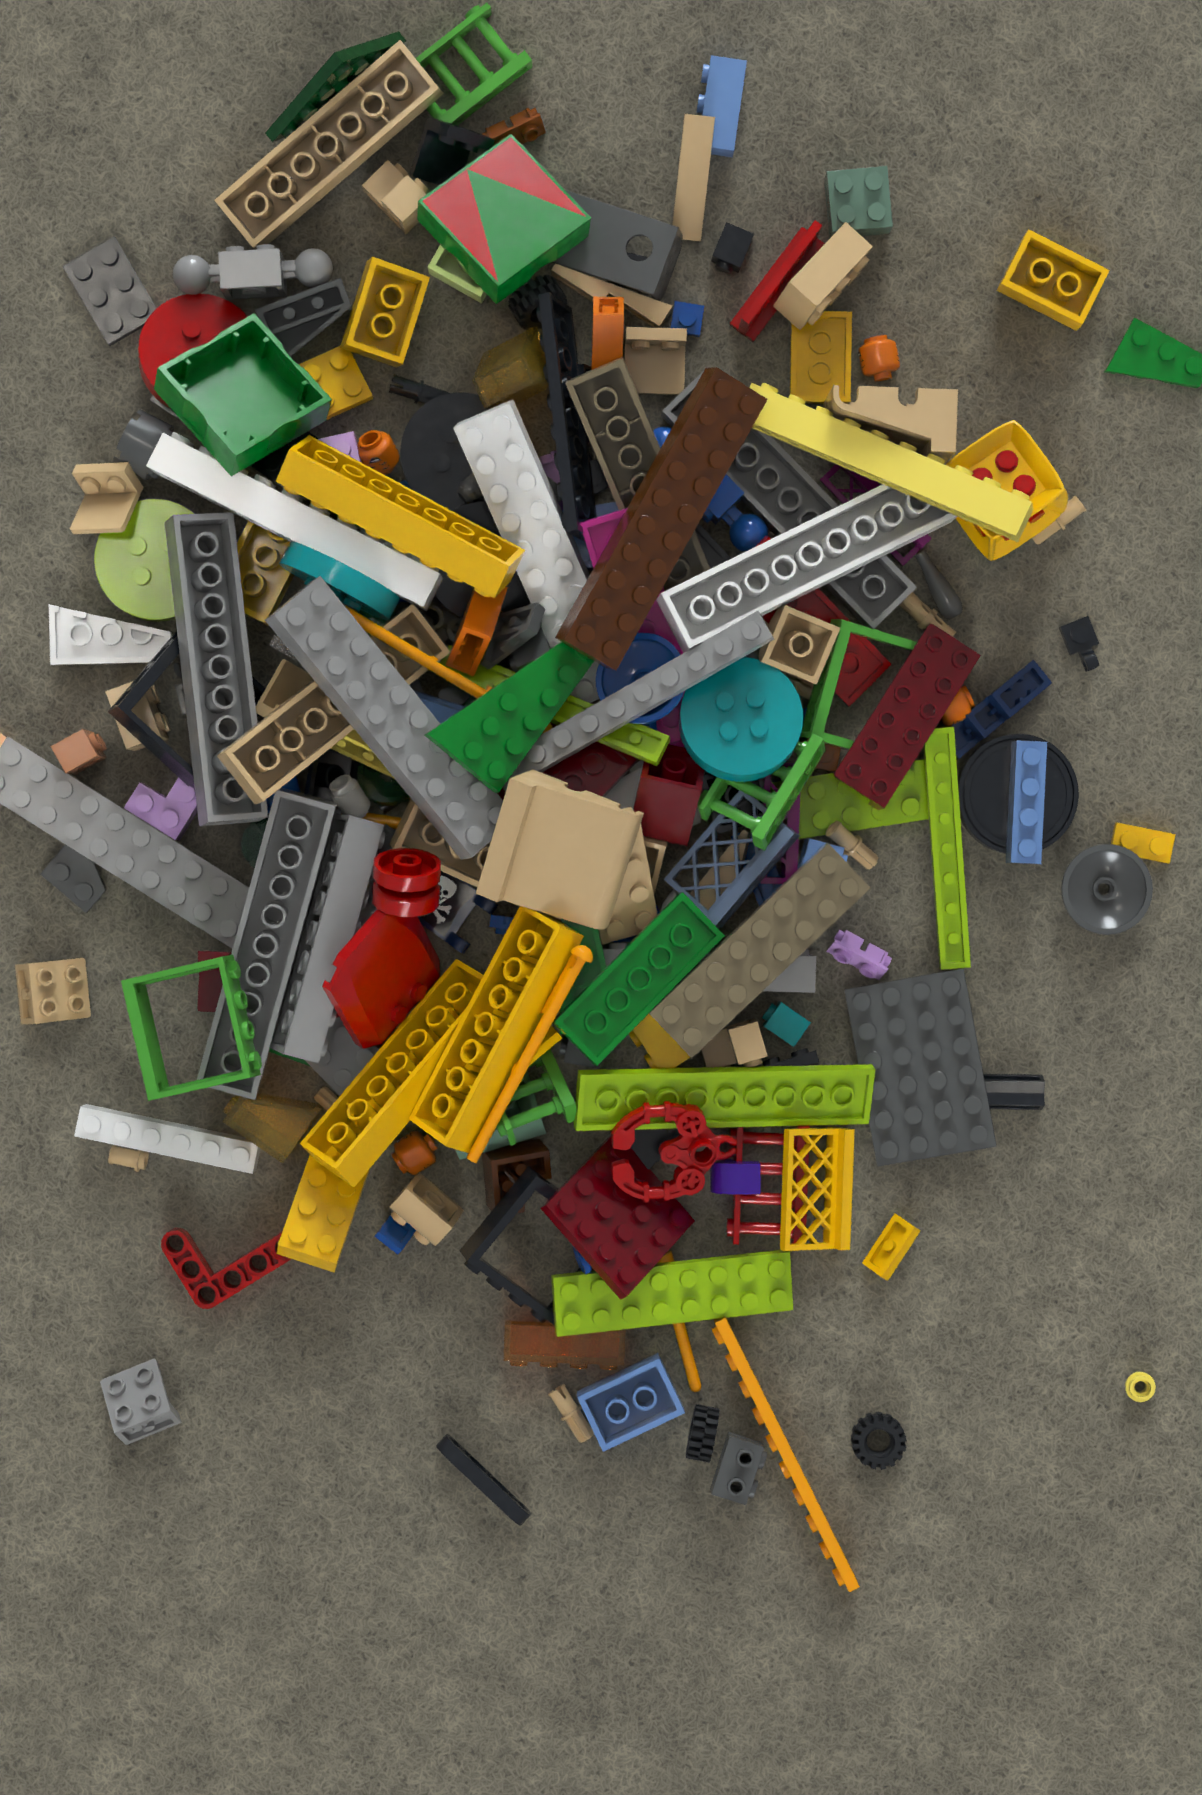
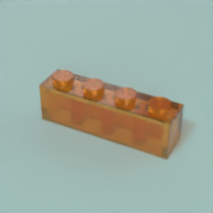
M505 1320L503 1361H510L511 1366H527L528 1362H540L541 1367L547 1368L558 1367V1363H570V1368L585 1369L588 1368V1364L600 1365V1369L617 1370L618 1365L624 1366L626 1329L557 1337L555 1325L550 1322Z

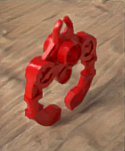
M664 1101L663 1105H649V1102L643 1103L641 1107L628 1113L615 1125L611 1131L612 1147L619 1150L630 1149L635 1141V1129L642 1124H650V1118L663 1117L665 1123L674 1121L681 1135L672 1140L664 1141L658 1150L663 1162L678 1165L674 1170V1179L671 1181L663 1180L662 1186L649 1187L648 1182H640L634 1179V1169L628 1159L611 1162V1176L622 1191L632 1197L642 1199L643 1203H649V1199L663 1198L664 1201H669L683 1195H693L703 1189L705 1184L704 1175L716 1160H725L737 1153V1148L735 1147L722 1152L719 1149L720 1145L728 1142L735 1146L737 1145V1140L729 1135H715L706 1125L702 1109L697 1105H682L670 1103L669 1101ZM702 1146H707L702 1151H696L698 1148Z

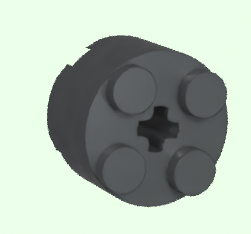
M139 409L136 412L140 416L139 419L131 418L119 440L116 449L122 452L120 458L114 456L113 463L128 462L137 476L145 480H149L151 477L158 479L159 475L155 474L146 465L162 433L171 436L174 432V426Z

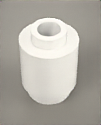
M342 775L332 781L329 786L331 790L330 796L334 802L338 803L337 807L341 810V813L363 818L368 813L371 803L357 780L351 778L350 775Z

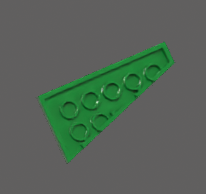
M560 642L471 702V704L446 719L436 728L424 734V736L490 790L498 793L594 661Z

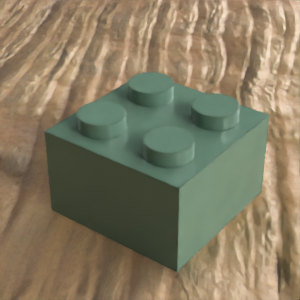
M887 166L826 172L824 185L829 239L845 222L861 236L890 233L893 223Z

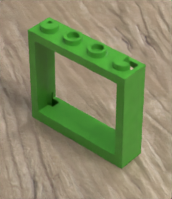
M831 619L830 624L840 627V631L817 685L813 684L800 737L810 739L812 734L823 738L825 744L849 750L854 743L853 740L825 733L824 729L850 633L912 651L917 642L846 620Z
M234 955L222 956L121 981L148 1101L261 1075V1057L255 1051L253 1042L255 1031L252 1022L248 1020L246 1012L248 1000L245 992L241 990L239 981L241 970L238 962L234 959ZM219 968L242 1070L169 1086L146 985Z

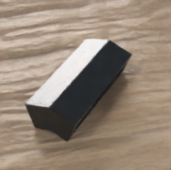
M984 1074L990 1109L1042 1110L1045 1106V1080L1043 1075Z

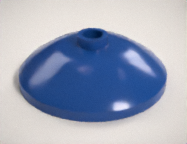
M637 633L616 671L605 668L600 664L598 665L596 689L600 701L681 655L672 643L659 635ZM684 691L629 723L647 724L665 717L677 706Z

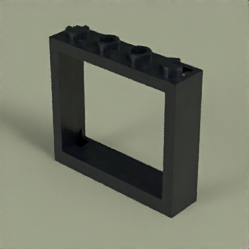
M176 631L108 710V713L187 786H191L194 784L193 768L131 711L179 654ZM252 676L256 706L266 688Z
M528 1166L459 1251L467 1260L464 1265L473 1273L478 1275L481 1271L488 1276L486 1281L495 1289L500 1291L504 1288L510 1292L508 1297L520 1307L524 1304L532 1309L530 1313L540 1322L544 1323L548 1320L555 1325L553 1300L547 1307L481 1258L535 1191L549 1200L558 1190L556 1186Z

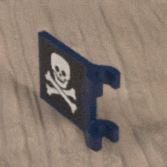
M441 871L440 882L438 883L440 886L439 907L428 915L418 917L424 927L460 953L465 954L471 944L457 935V932L476 906L492 915L498 904L476 894V889L468 883Z

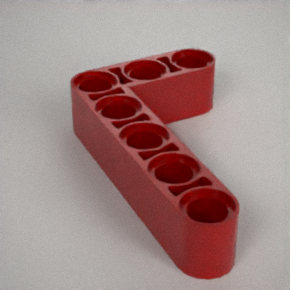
M178 1227L173 1228L161 1240L163 1253L194 1303L202 1309L215 1307L291 1260V1258L277 1254V1242L280 1240L282 1232L215 1273L187 1230ZM170 1236H180L184 1242L183 1248L180 1250L173 1249L169 1244ZM254 1255L264 1256L267 1261V1267L264 1269L255 1268L252 1264V1257ZM187 1261L196 1262L200 1268L199 1274H188L185 1270V1263ZM227 1272H238L241 1276V1283L238 1285L230 1284L226 1279ZM205 1286L211 1287L215 1291V1299L212 1301L205 1300L201 1296V1288Z

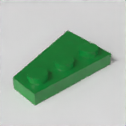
M1134 317L1105 372L1199 388L1202 383V354Z

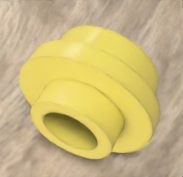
M1135 1372L1125 1382L1127 1395L1136 1402H1145L1155 1393V1382L1145 1372ZM1142 1381L1145 1383V1388L1138 1392L1135 1390V1384Z

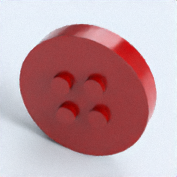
M201 293L181 295L166 301L156 308L142 328L138 348L140 373L152 395L170 408L154 390L157 368L191 348L208 343L220 332L248 316L236 305L223 298Z

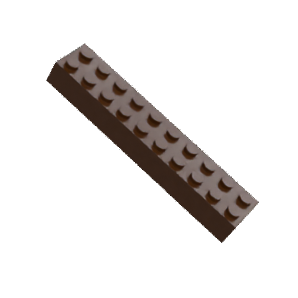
M717 367L705 368L558 631L556 639L605 668L617 670L767 402V398Z

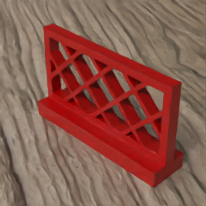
M815 220L808 230L803 227L800 228L729 325L751 342L756 340L777 312L773 305L789 281L825 244L818 239L822 228L819 222Z

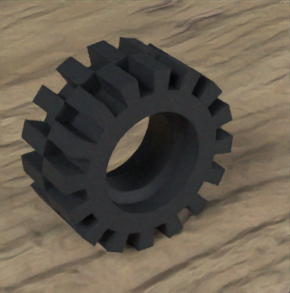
M538 275L534 281L530 278L527 282L528 284L519 287V291L512 293L513 298H509L508 307L521 328L523 327L526 331L528 329L535 331L537 326L539 329H542V324L539 322L536 308L539 306V294L550 292L567 304L566 295L554 277L544 275L543 278L541 275Z
M695 1405L687 1441L686 1458L710 1463L719 1421V1408Z
M876 1412V1414L868 1413L865 1418L861 1417L858 1420V1424L854 1425L852 1429L853 1434L851 1435V1446L856 1457L865 1466L869 1465L871 1469L875 1470L876 1467H880L883 1470L888 1465L891 1467L896 1465L895 1461L897 1459L900 1461L903 1457L902 1452L906 1451L905 1441H907L900 1423L887 1413L885 1415L882 1412ZM877 1429L886 1431L890 1436L888 1447L880 1452L871 1450L867 1445L869 1434Z

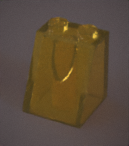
M537 326L483 353L472 382L484 408H493L512 399L517 405L549 388V382L546 381L543 371L546 357L540 345L541 335Z
M258 1093L255 1100L235 1095L223 1110L227 1116L222 1122L283 1164L323 1107L317 1103Z

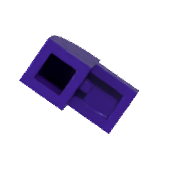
M733 1159L716 1161L710 1167V1192L717 1194H761L759 1161H734Z

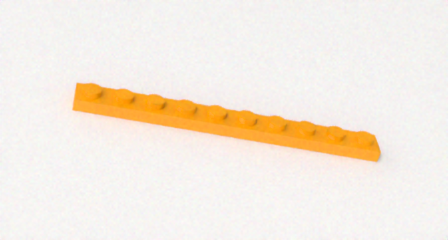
M727 1318L714 1319L716 1327L712 1328V1332L719 1345L725 1343L729 1351L725 1358L732 1372L739 1371L743 1380L738 1382L746 1399L752 1397L756 1405L752 1412L759 1426L765 1423L770 1433L765 1438L772 1452L779 1451L783 1461L778 1464L786 1479L792 1477L796 1485L792 1492L799 1506L806 1505L810 1514L805 1516L813 1533L819 1531L823 1541L818 1544L826 1560L832 1557L837 1567L832 1572L839 1586L845 1584L849 1592L859 1588L858 1581Z

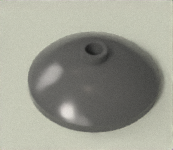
M1101 844L1083 850L1069 863L1062 879L1061 893L1068 914L1079 926L1093 933L1110 935L1132 928L1144 917L1152 900L1153 886L1149 870L1139 856L1119 845ZM1103 883L1108 886V892L1105 895H1101L1098 891L1099 886Z

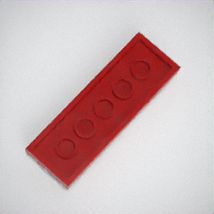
M765 536L756 546L770 540L771 538L769 536ZM819 588L785 604L828 623L831 622V619H842L851 622ZM777 609L762 616L768 624ZM850 633L834 692L848 707L891 665L866 637Z

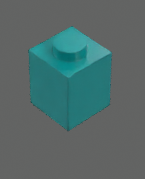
M781 1001L777 1005L771 1003L762 1015V1018L766 1020L763 1026L793 1047L811 1023Z

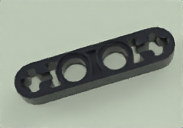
M446 1434L436 1445L437 1449L516 1524L521 1526L531 1516L528 1508L450 1435Z

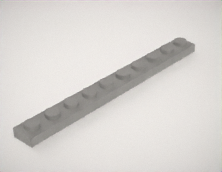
M759 611L754 612L540 735L510 778L532 769L541 773L773 641L774 637ZM510 778L508 779V781H507V782L505 783V785L503 786V789H504L505 791L507 790V786H508V783H509Z

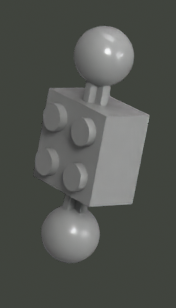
M271 244L257 245L256 250H244L242 246L226 247V251L218 252L219 264L209 265L203 258L197 255L182 257L173 268V280L175 285L187 294H199L206 290L210 283L220 282V289L227 300L287 297L286 279L297 278L304 286L314 288L330 280L333 273V264L330 257L324 251L316 248L304 250L298 255L296 260H285L280 249H275V246Z

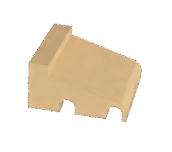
M833 385L823 404V408L831 411L834 418L841 421L844 418L854 420L861 425L860 429L869 433L872 430L880 431L889 437L888 441L897 445H899L900 441L906 442L917 449L916 453L926 457L928 453L934 454L944 459L945 463L956 452L958 389L918 388L915 392V404H906L904 406L898 399L899 387L858 386L856 401L845 404L839 397V385Z
M533 769L511 777L476 894L495 902L503 900L590 928H607L644 813L640 811L635 813L620 809V803L587 790L579 792L568 789V783Z

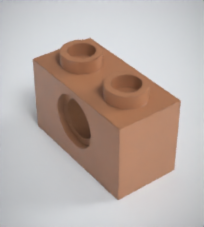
M81 729L51 746L66 774L76 775L107 758L103 752L107 749V746L100 734H95L85 729Z

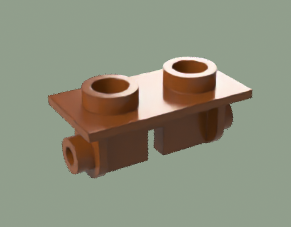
M526 108L509 117L513 126L508 128L505 121L502 120L485 128V132L481 134L495 139L494 146L510 134L521 144L536 140L539 136L545 134L546 131L541 115L537 112L536 108L531 110Z

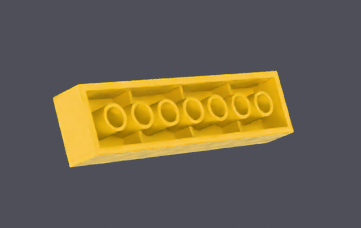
M310 435L289 449L276 479V482L283 485L287 492L306 497L311 500V504L323 510L328 509L336 513L341 521L364 528L369 536L377 539L382 538L392 543L393 548L402 553H411L420 558L419 560L422 564L443 570L450 579L473 586L478 594L485 597L491 596L495 598L511 582L525 552V549Z
M519 906L409 1117L410 1121L446 1147L469 1153L506 1085L513 1065L519 1061L543 1015L541 1010L572 955L570 951L575 946L580 945L584 937L582 934L551 915Z
M455 959L424 998L299 1143L318 1163L352 1187L356 1186L409 1123V1117L476 991L483 974Z

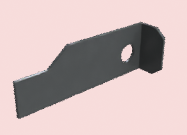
M565 190L591 217L589 236L551 263L648 293L653 299L659 301L666 292L681 251L683 235L679 227ZM636 236L649 238L653 245L651 255L644 261H634L627 255V245Z

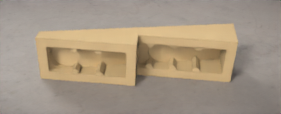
M684 114L672 224L679 227L683 235L682 240L701 242L715 117Z
M555 264L551 269V276L593 302V296L624 297V309L653 328H661L672 311V305L564 266Z

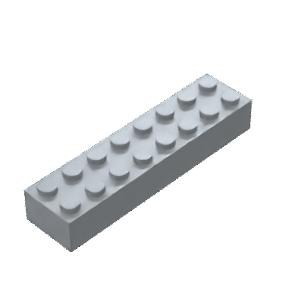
M337 813L334 815L270 1048L275 1051L319 1063L320 1057H324L326 1054L328 1039L325 1038L328 1027H332L335 1022L336 1010L322 985L325 980L330 983L337 967L332 965L337 954L361 927V921L358 918L361 908L364 909L368 902L369 891H366L369 879H373L374 858L377 849L380 850L385 840L383 824L352 815Z

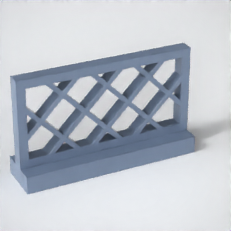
M740 790L728 803L736 808L745 797L752 803L753 817L762 818V816H758V809L763 814L767 810L766 806L759 800ZM719 814L664 880L678 893L683 892L716 927L722 928L800 837L798 833L784 822L781 823L765 851L755 846V856L751 860L740 861L739 844L752 843L753 839L738 840L737 822L732 819H726V816ZM722 823H732L733 840L717 841V828ZM712 835V842H706ZM734 844L735 861L719 863L718 845ZM713 846L714 863L698 864L697 852L701 847ZM692 859L693 865H687L688 862ZM735 865L736 878L732 883L720 884L719 867ZM740 865H746L740 872ZM714 867L715 885L699 886L698 868ZM693 869L694 886L682 887L674 879L682 870ZM720 888H726V890L721 894ZM715 889L716 901L709 910L700 903L699 890ZM694 890L695 897H693L688 891Z

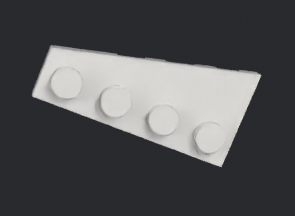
M49 604L50 665L149 663L171 638L172 632Z

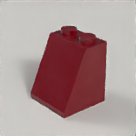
M668 744L658 766L643 762L633 811L644 813L641 821L643 836L687 846L705 770L695 763L683 747Z

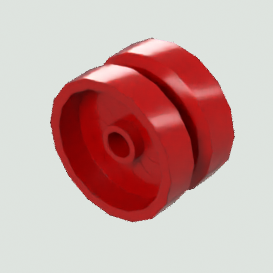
M397 848L379 853L374 858L373 879L375 882L373 883V905L386 914L398 917H416L435 911L439 907L440 886L438 883L440 882L441 861L436 855L415 848Z

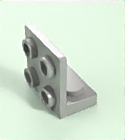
M151 1359L100 1381L114 1434L125 1445L182 1423L178 1411L169 1402L156 1359Z

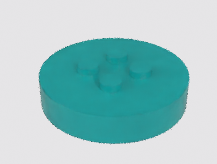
M291 541L279 563L284 569L304 580L305 585L321 576L344 605L358 612L362 610L383 620H390L400 600L397 594L370 577L332 557L297 542Z
M748 657L739 659L687 689L683 696L679 713L680 736L690 757L706 772L718 778L736 782L758 780L781 768L793 754L803 727L802 703L792 682L777 668L760 662L758 659Z

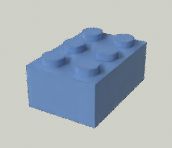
M659 1353L577 1391L579 1403L603 1452L685 1413L681 1399Z

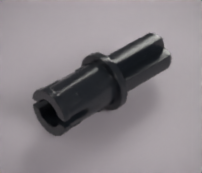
M397 374L393 375L392 382L403 385V387L392 384L389 387V393L413 399L415 404L418 401L426 404L436 397L449 394L447 391L424 384L423 380L416 382Z

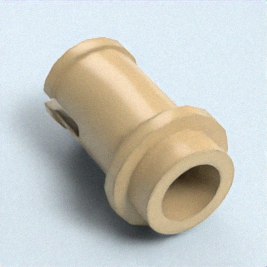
M112 1145L108 1163L134 1168V1171L139 1172L140 1169H146L149 1153Z

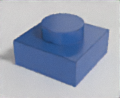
M675 301L671 328L687 329L688 336L700 337L704 305Z
M390 1214L374 1237L398 1255L416 1230L408 1223L404 1226L398 1224Z

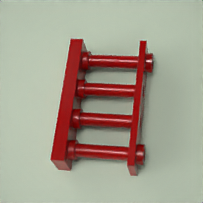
M796 1126V1128H810V1126ZM743 1127L730 1128V1136L737 1140V1145H735V1148H737L735 1161H742L743 1144L784 1145V1133L743 1132ZM800 1135L794 1136V1149L799 1153L806 1145V1142ZM809 1153L803 1158L807 1166L809 1165ZM759 1162L760 1174L782 1175L783 1163ZM799 1165L793 1170V1179L797 1184L805 1175ZM808 1183L802 1189L806 1196L808 1193ZM782 1193L733 1194V1217L727 1218L726 1236L732 1237L733 1244L739 1245L740 1234L780 1235L781 1223L740 1222L741 1204L781 1205ZM798 1195L793 1199L791 1207L795 1214L804 1205ZM807 1213L801 1219V1222L805 1225V1227L807 1221ZM797 1226L791 1231V1243H796L803 1235Z

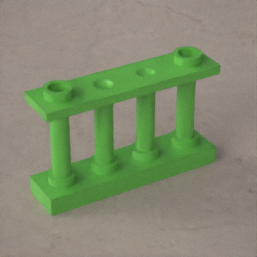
M485 3L482 7L479 5L474 6L466 13L464 21L416 57V60L423 68L428 64L432 67L456 98V104L447 111L441 109L436 102L432 103L426 110L433 118L458 126L532 68V59L524 50L519 55L512 53L486 20L492 15L491 7L488 3ZM476 27L504 61L502 63L504 67L495 74L485 68L463 39L465 35ZM451 46H454L480 80L478 82L479 86L471 93L469 90L465 91L439 58Z
M812 734L808 742L804 741L802 743L798 741L794 750L798 759L794 766H789L788 768L782 766L772 773L781 778L783 783L778 792L774 791L771 793L749 781L736 782L717 777L711 788L704 790L699 798L698 808L701 818L707 821L714 810L751 829L750 832L752 833L754 846L765 851L826 751L824 739ZM728 785L765 803L767 810L762 818H755L721 801L720 799Z
M551 1049L529 1066L535 1065L536 1068L542 1066L544 1073L541 1074V1077L518 1086L510 1102L543 1089L547 1091L553 1090L555 1096L551 1098L552 1101L509 1118L504 1112L497 1125V1130L500 1137L506 1135L510 1146L516 1144L513 1129L556 1112L558 1115L563 1113L568 1124L575 1120L577 1112L576 1103Z

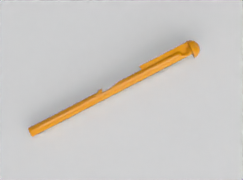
M345 605L367 633L473 697L479 698L492 689L488 685L485 690L456 671L438 663V658L427 655ZM551 723L548 724L542 734L553 728Z
M578 945L570 951L572 955L541 1010L543 1016L519 1061L513 1065L506 1085L466 1157L468 1160L474 1163L478 1162L585 962L592 963L593 953L587 946Z

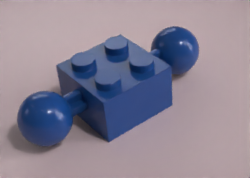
M663 426L654 429L660 447H662L670 433L671 427ZM726 474L701 519L707 524L712 521L715 525L723 519L730 526L729 535L732 544L738 550L746 552L754 548L765 536H768V528L764 520L759 516L742 514L738 510L736 505L741 501L744 492Z

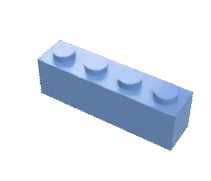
M1016 740L1011 743L1006 863L1041 864L1047 742Z

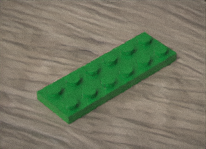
M680 892L554 1019L553 1024L594 1066H598L725 935L683 892Z

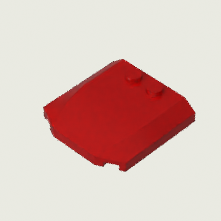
M377 909L337 954L332 964L337 969L330 983L325 980L322 987L354 1043L362 1049L382 1044L398 1024L405 1020L407 1014L416 1003L424 998L429 988L440 977V959L417 916L398 917Z

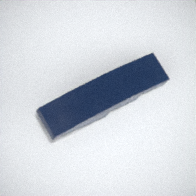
M1034 660L973 707L971 712L966 714V718L963 721L952 725L955 733L956 760L961 758L977 743L986 738L1052 684Z

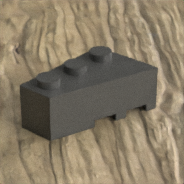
M338 278L255 309L258 318L282 343L288 355L292 357L352 308L342 279Z

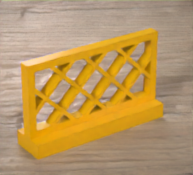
M842 1127L784 1129L780 1250H850L855 1129ZM798 1135L806 1142V1145L799 1153L794 1150V1136ZM823 1135H827L826 1149L822 1153L816 1146V1143ZM812 1150L818 1159L809 1168L803 1161V1158ZM799 1165L805 1175L796 1184L793 1180V1170ZM824 1165L826 1167L825 1179L821 1183L814 1174ZM811 1180L817 1189L808 1199L802 1189ZM798 1195L804 1205L795 1214L791 1207L793 1199ZM823 1195L825 1198L824 1209L820 1213L813 1204ZM810 1210L816 1219L807 1229L801 1222V1219ZM820 1225L823 1227V1242H817L812 1235ZM797 1226L803 1235L796 1243H790L791 1231Z

